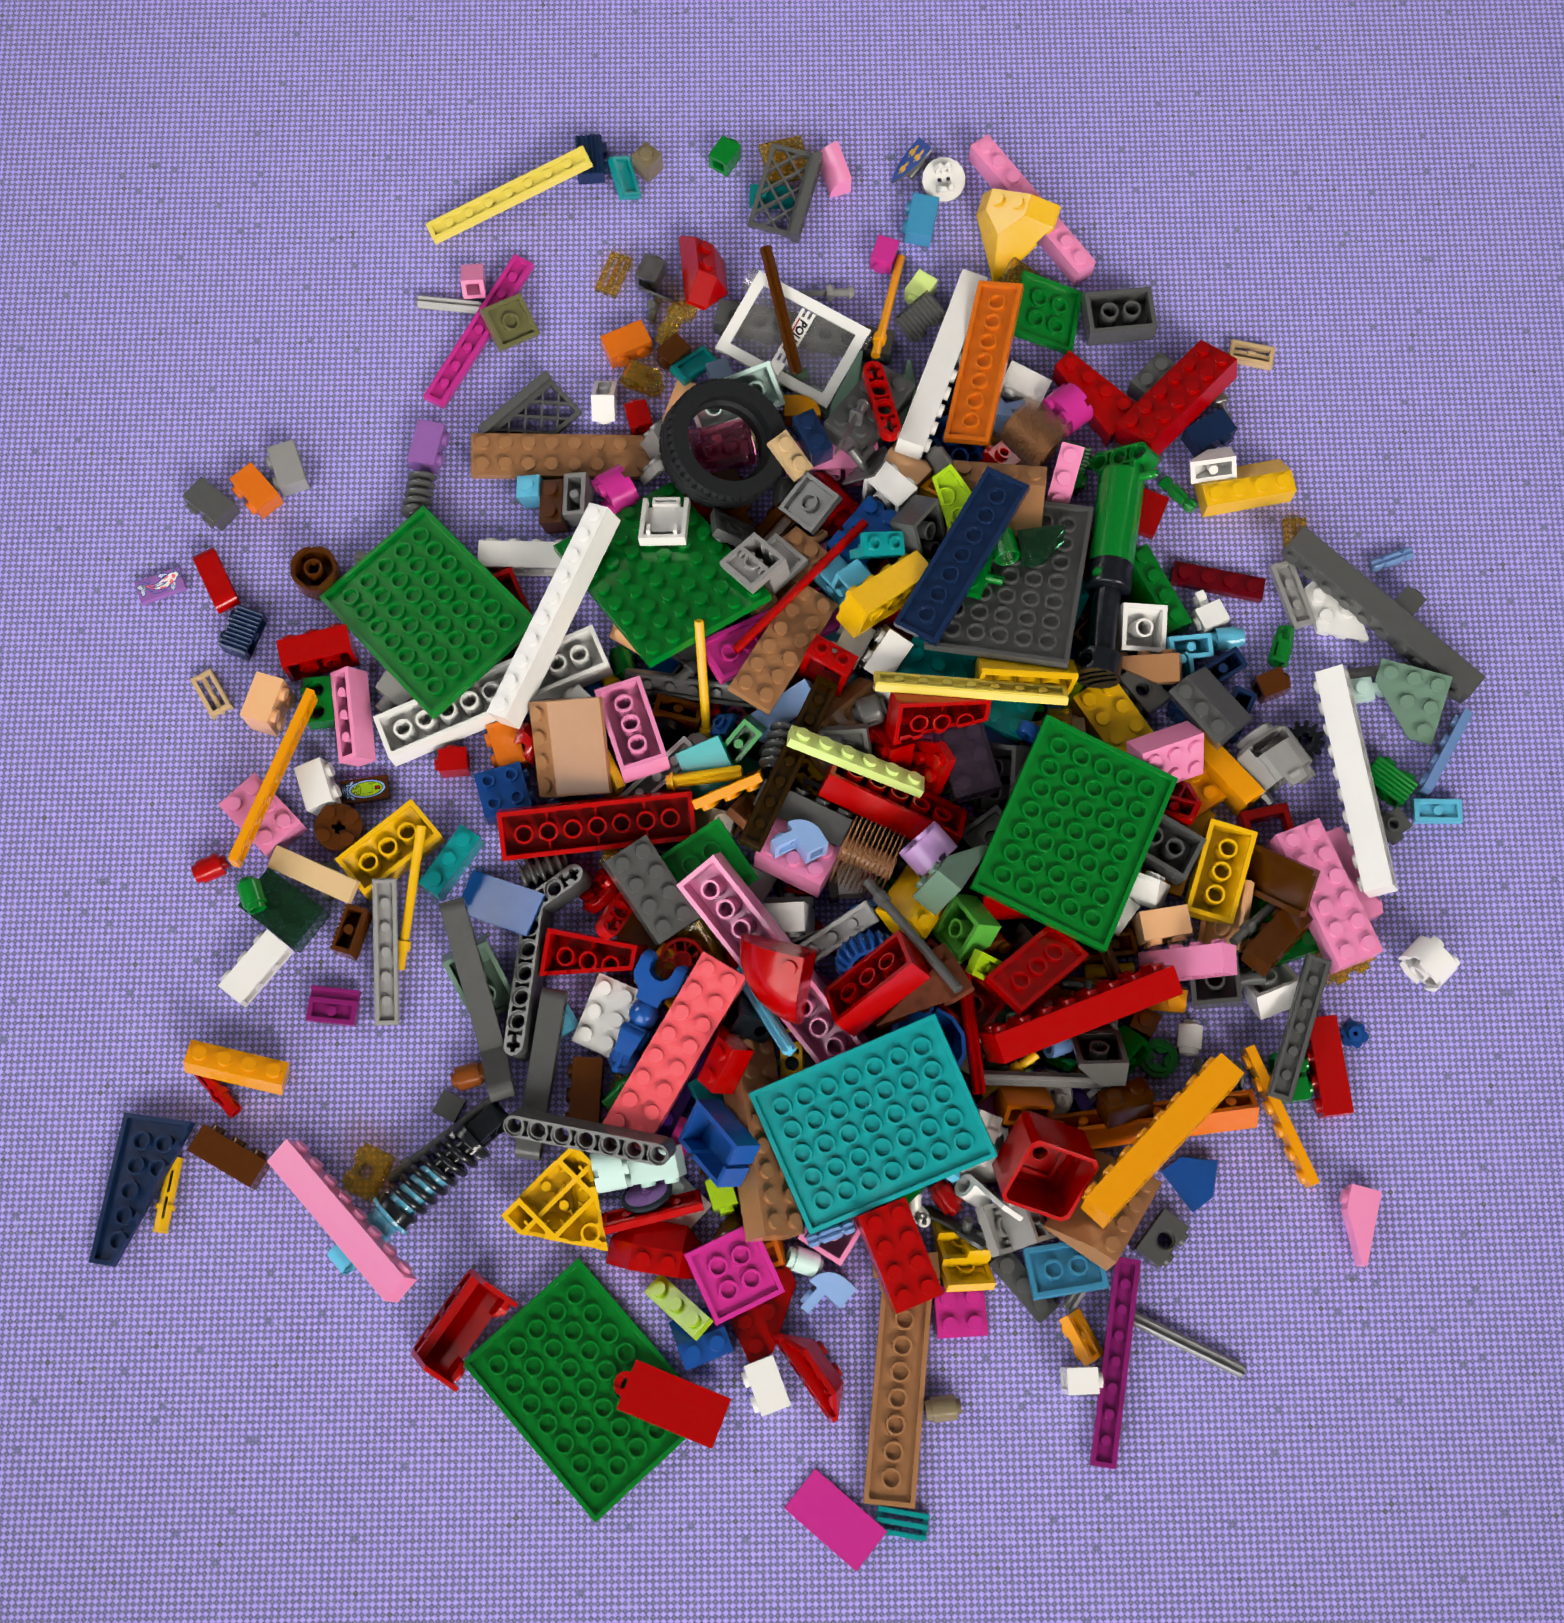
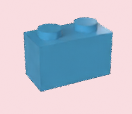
M913 193L912 201H907L905 214L909 215L908 220H903L901 233L905 234L904 243L930 247L940 197Z

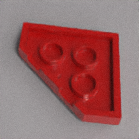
M926 738L913 740L915 747L911 771L924 776V789L940 797L957 759L945 741H931V739Z
M785 1265L775 1267L785 1290L784 1293L729 1319L750 1364L774 1351L776 1343L771 1335L780 1333L797 1284L789 1267Z

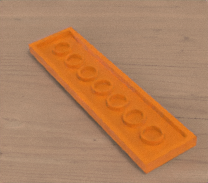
M978 281L943 437L944 442L989 446L991 443L1022 300L1023 283Z

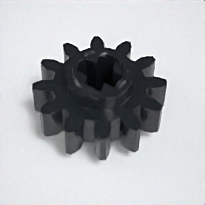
M1308 720L1304 722L1303 726H1300V723L1295 721V729L1288 728L1300 744L1302 737L1307 738V744L1305 746L1302 745V747L1312 760L1314 759L1313 753L1320 756L1322 750L1318 747H1324L1326 744L1324 740H1319L1324 736V731L1316 732L1317 723L1309 727Z

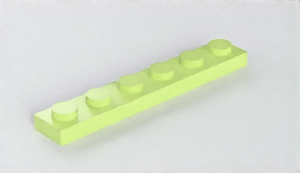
M792 724L788 731L786 746L915 797L920 798L924 793L925 777L915 771H909L895 763L886 762L872 754L858 751L849 745H843L831 740L829 737L810 732L803 727Z

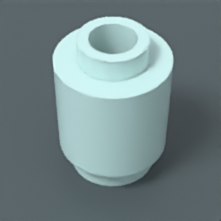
M790 1246L786 1253V1264L784 1265L789 1267L790 1271L813 1278L816 1274H820L824 1260L821 1259V1254L800 1246Z

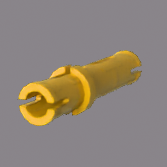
M176 1158L163 1181L159 1203L155 1205L157 1212L152 1232L169 1233L172 1212L176 1210L174 1202L184 1158ZM172 1172H173L171 1187H170V1191L168 1192V1190H169V1185H170V1180H171V1176H172Z

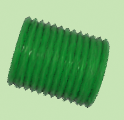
M1007 527L992 552L996 564L1001 566L1011 565L1020 558V551L1014 532L1009 527Z

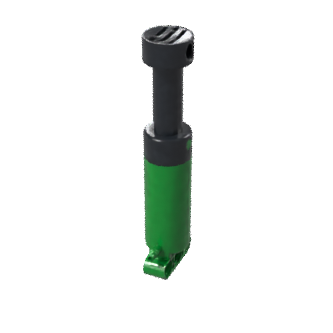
M1144 442L1102 451L1095 454L1090 460V468L1099 476L1085 579V591L1093 598L1086 647L1080 648L1075 655V665L1079 676L1077 682L1090 688H1111L1120 683L1123 656L1114 650L1120 601L1126 599L1131 594L1145 480L1159 476V471L1157 469L1153 470L1159 462V456Z

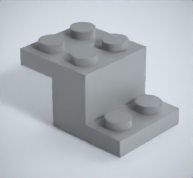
M661 420L650 427V430L644 434L645 439L640 443L651 459L649 464L642 469L644 473L639 478L644 486L666 471L660 458L661 453L659 452V434L661 425L664 423Z
M755 532L720 561V566L752 594L763 585L773 594L777 593L809 565L808 559L777 533L765 541Z
M995 1203L975 1209L978 1223L986 1240L987 1249L990 1251L992 1258L1056 1238L1055 1235L1043 1228L1048 1217L1013 1206L1012 1208L1023 1217L1019 1221Z

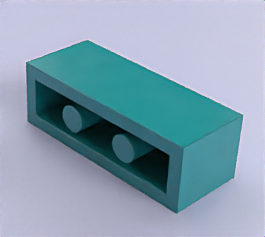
M460 824L418 882L422 889L443 902L483 847L484 843L481 837Z

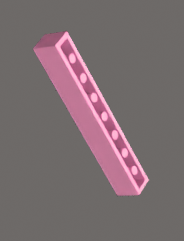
M989 134L970 146L968 160L991 188L1028 193L1042 198ZM1058 217L1054 230L1049 234L1046 233L1038 241V244L1070 282L1076 286L1092 275L1096 261Z
M286 1139L267 1160L268 1164L384 1301L398 1303L418 1280L412 1273L413 1268L396 1255L398 1253L397 1249L384 1241L381 1237L383 1235L382 1232L366 1220L368 1216L363 1210L354 1206L352 1197L337 1186L338 1181L336 1178L323 1170V1163L316 1157L311 1156L308 1152L309 1147L300 1140Z

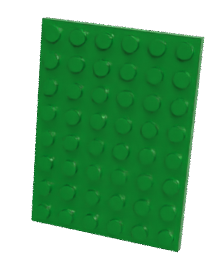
M672 482L636 501L637 504L631 507H624L621 512L615 514L620 519V523L587 589L588 593L649 668L696 643L694 620H704L705 637L772 600L771 593L764 586L752 594L720 566V561L732 549L726 543H721L712 536L711 526L691 503L686 545H639L638 535L643 498H648L649 507H652L653 497H681V507L684 506L685 496ZM573 535L553 545L555 552L561 559Z
M424 505L319 596L325 605L343 624L347 625L355 637L433 720L521 643L533 618V615Z
M1047 714L1038 730L970 885V889L1102 953L1106 952L1178 778Z
M579 1258L464 1360L466 1369L595 1523L686 1439L616 1409L621 1396L614 1390V1380L623 1371L631 1372L636 1360L680 1377V1375ZM627 1378L622 1382V1389L626 1386Z

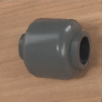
M872 693L855 700V708L851 709L855 723L868 724L869 728L885 721L887 709L883 697H878L877 694Z

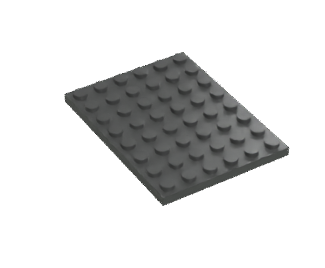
M1044 501L1040 541L1016 539L1020 558L1011 565L1001 566L996 564L993 555L991 574L1005 576L1003 586L988 583L983 591L981 600L966 597L938 645L935 647L924 642V650L1068 669L1094 507Z

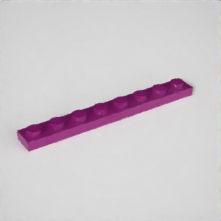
M1120 1257L1113 1267L1101 1365L1103 1388H1099L1100 1394L1097 1397L1089 1462L1092 1466L1116 1469L1141 1266V1260Z

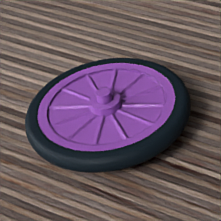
M664 1180L656 1181V1185L652 1187L641 1188V1184L628 1187L622 1196V1205L627 1211L632 1213H644L656 1209L670 1197L672 1184H665Z

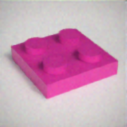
M941 1286L944 1294L933 1298L937 1339L988 1336L984 1290L946 1292L945 1287Z

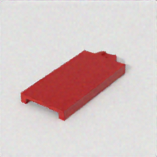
M639 1360L635 1361L631 1372L623 1371L614 1380V1390L621 1396L616 1408L617 1410L708 1448H713L731 1398ZM627 1378L626 1386L622 1389V1382Z

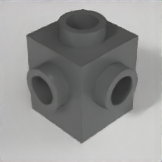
M1399 807L1388 814L1385 810L1381 812L1387 842H1390L1393 846L1405 838L1402 833L1413 825Z

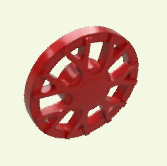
M683 937L673 939L663 947L660 953V969L664 976L669 979L670 975L668 973L672 972L673 974L678 966L685 965L693 969L695 965H692V959L700 958L697 954L699 952L702 954L704 951L692 939ZM677 942H684V951H677ZM693 944L698 950L691 956L687 951ZM668 948L675 952L673 959L664 955ZM672 962L674 968L666 972L664 964Z

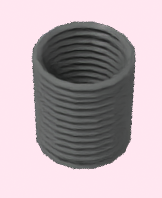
M786 476L780 477L773 485L772 506H777L779 502H783L797 484V480L793 482L790 477Z

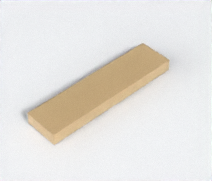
M276 845L267 866L348 904L352 903L360 881L280 845Z

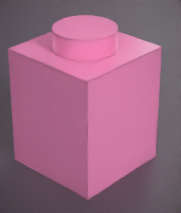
M483 263L461 265L460 282L464 300L486 298V278Z

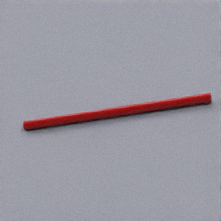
M861 519L732 646L733 651L739 654L868 526V523Z

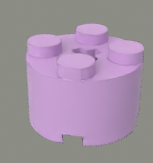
M933 821L905 846L899 854L921 878L924 874H928L927 872L936 861L941 863L958 846L940 825Z

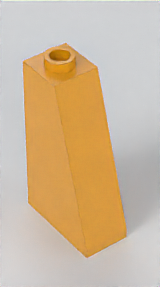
M1204 737L1203 770L1226 795L1224 802L1236 817L1240 812L1254 805L1265 790L1223 746L1216 750Z

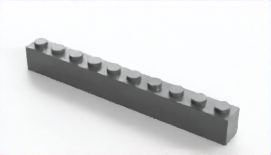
M1306 526L1295 535L1280 553L1288 563L1300 569L1306 578L1318 584L1324 593L1331 595L1337 600L1342 608L1354 614L1361 624L1368 626L1374 631L1379 639L1386 641L1392 646L1397 654L1404 656L1410 661L1412 666L1452 676L1447 694L1452 700L1462 703L1472 695L1485 679L1481 672Z

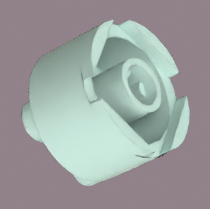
M615 1139L610 1140L613 1145H617ZM590 1153L592 1171H594V1181L598 1194L633 1187L627 1160Z

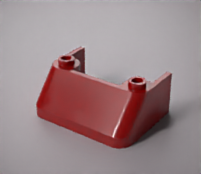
M470 1269L462 1277L415 1343L411 1355L422 1370L457 1392L459 1387L454 1381H459L465 1372L463 1358L492 1317L504 1316L511 1306L516 1308L518 1303L481 1274Z

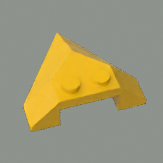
M995 188L982 195L976 216L992 281L1000 282V277L1006 271L1012 270L1037 246L1036 243L1046 233L1049 234L1054 230L1061 206L1032 194Z
M567 1148L501 1215L518 1234L608 1251L591 1160L580 1150Z

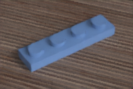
M1464 709L1459 715L1456 713L1453 715L1448 724L1451 727L1449 733L1445 732L1438 743L1441 746L1439 752H1434L1428 762V765L1431 766L1428 773L1424 771L1418 781L1421 786L1417 793L1421 796L1426 797L1433 791L1473 712Z

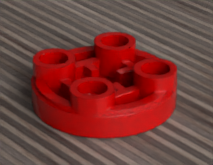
M601 868L596 873L595 881L591 887L580 895V899L583 900L584 910L590 914H596L610 902L618 889L604 868Z

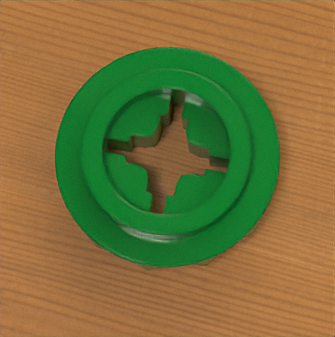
M1164 1039L1148 1041L1151 1051L1141 1061V1069L1148 1076L1157 1078L1169 1076L1178 1065L1177 1050L1170 1042ZM1154 1052L1158 1055L1167 1054L1162 1059L1163 1065H1160L1158 1062L1150 1063L1155 1057Z

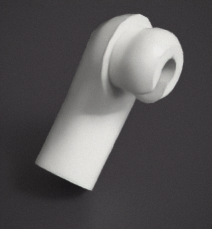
M920 1192L909 1203V1207L915 1222L920 1227L926 1228L930 1225L931 1218L929 1217V1212L921 1204L922 1193Z

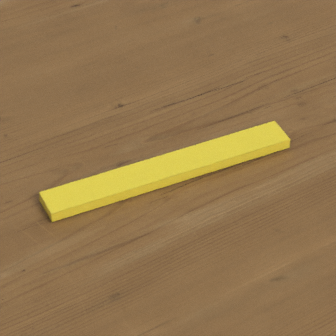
M582 145L425 224L437 245L593 167L592 162Z
M874 671L873 678L875 691L1065 706L1068 705L1069 700L1065 685Z

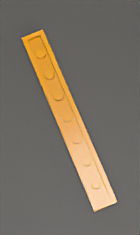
M306 688L228 856V860L234 867H242L317 704L318 699L315 691Z

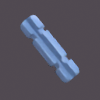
M1405 547L1401 551L1396 550L1382 555L1381 558L1371 559L1369 567L1372 572H1377L1381 568L1385 569L1400 564L1401 561L1411 560L1414 557V552L1411 547Z
M852 1219L843 1221L841 1225L835 1224L820 1230L818 1233L807 1234L806 1239L809 1247L813 1248L819 1246L821 1242L827 1243L841 1238L843 1234H852L856 1229Z

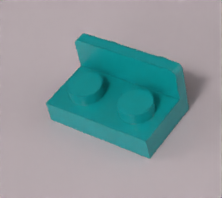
M903 531L860 533L858 548L849 550L850 560L887 559L905 555Z

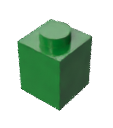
M722 135L709 153V167L728 177L741 159V145L736 140Z

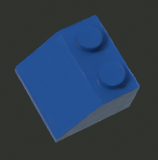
M702 1308L701 1310L712 1319L708 1308ZM674 1320L669 1322L686 1371L734 1352L724 1323L716 1326L713 1322L696 1341Z

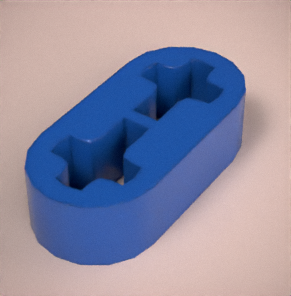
M1022 720L1016 733L1025 745H1032L1039 726L1030 721Z

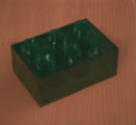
M268 867L259 878L267 899V908L261 912L248 915L297 952L301 953L331 915L323 907ZM240 902L237 906L240 907L245 913H247V910L243 909L242 904Z

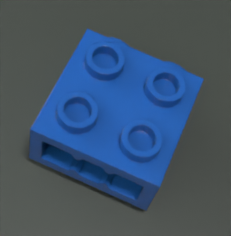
M520 761L473 774L488 825L497 823V810L533 806V804L537 803L533 789L528 790L527 782L531 781L528 769L522 768Z

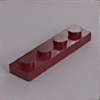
M1174 561L1170 584L1172 586L1197 591L1204 590L1207 593L1261 603L1266 579Z

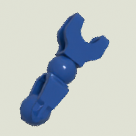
M647 949L642 953L633 972L634 980L638 986V992L635 997L637 1000L630 1006L629 1020L622 1024L616 1046L609 1053L608 1061L613 1072L622 1075L633 1072L640 1060L639 1055L652 1035L651 1027L655 1026L659 1020V1008L663 1007L667 999L679 994L690 975L689 967L685 965L678 966L669 979L663 980L657 976L655 971L658 959L656 952Z

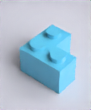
M838 555L813 581L822 589L827 597L840 605L845 600V593L849 588L854 585L858 587L872 574L869 568L858 559L849 564Z
M1211 633L1166 637V649H1175L1176 653L1182 655L1183 679L1195 672L1193 660L1214 656ZM1177 684L1162 685V686H1172V685H1177Z

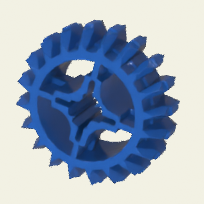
M868 930L866 934L859 932L857 937L850 936L849 942H842V948L837 949V956H835L837 974L839 976L844 974L890 937L888 933L882 934L879 930L872 933Z

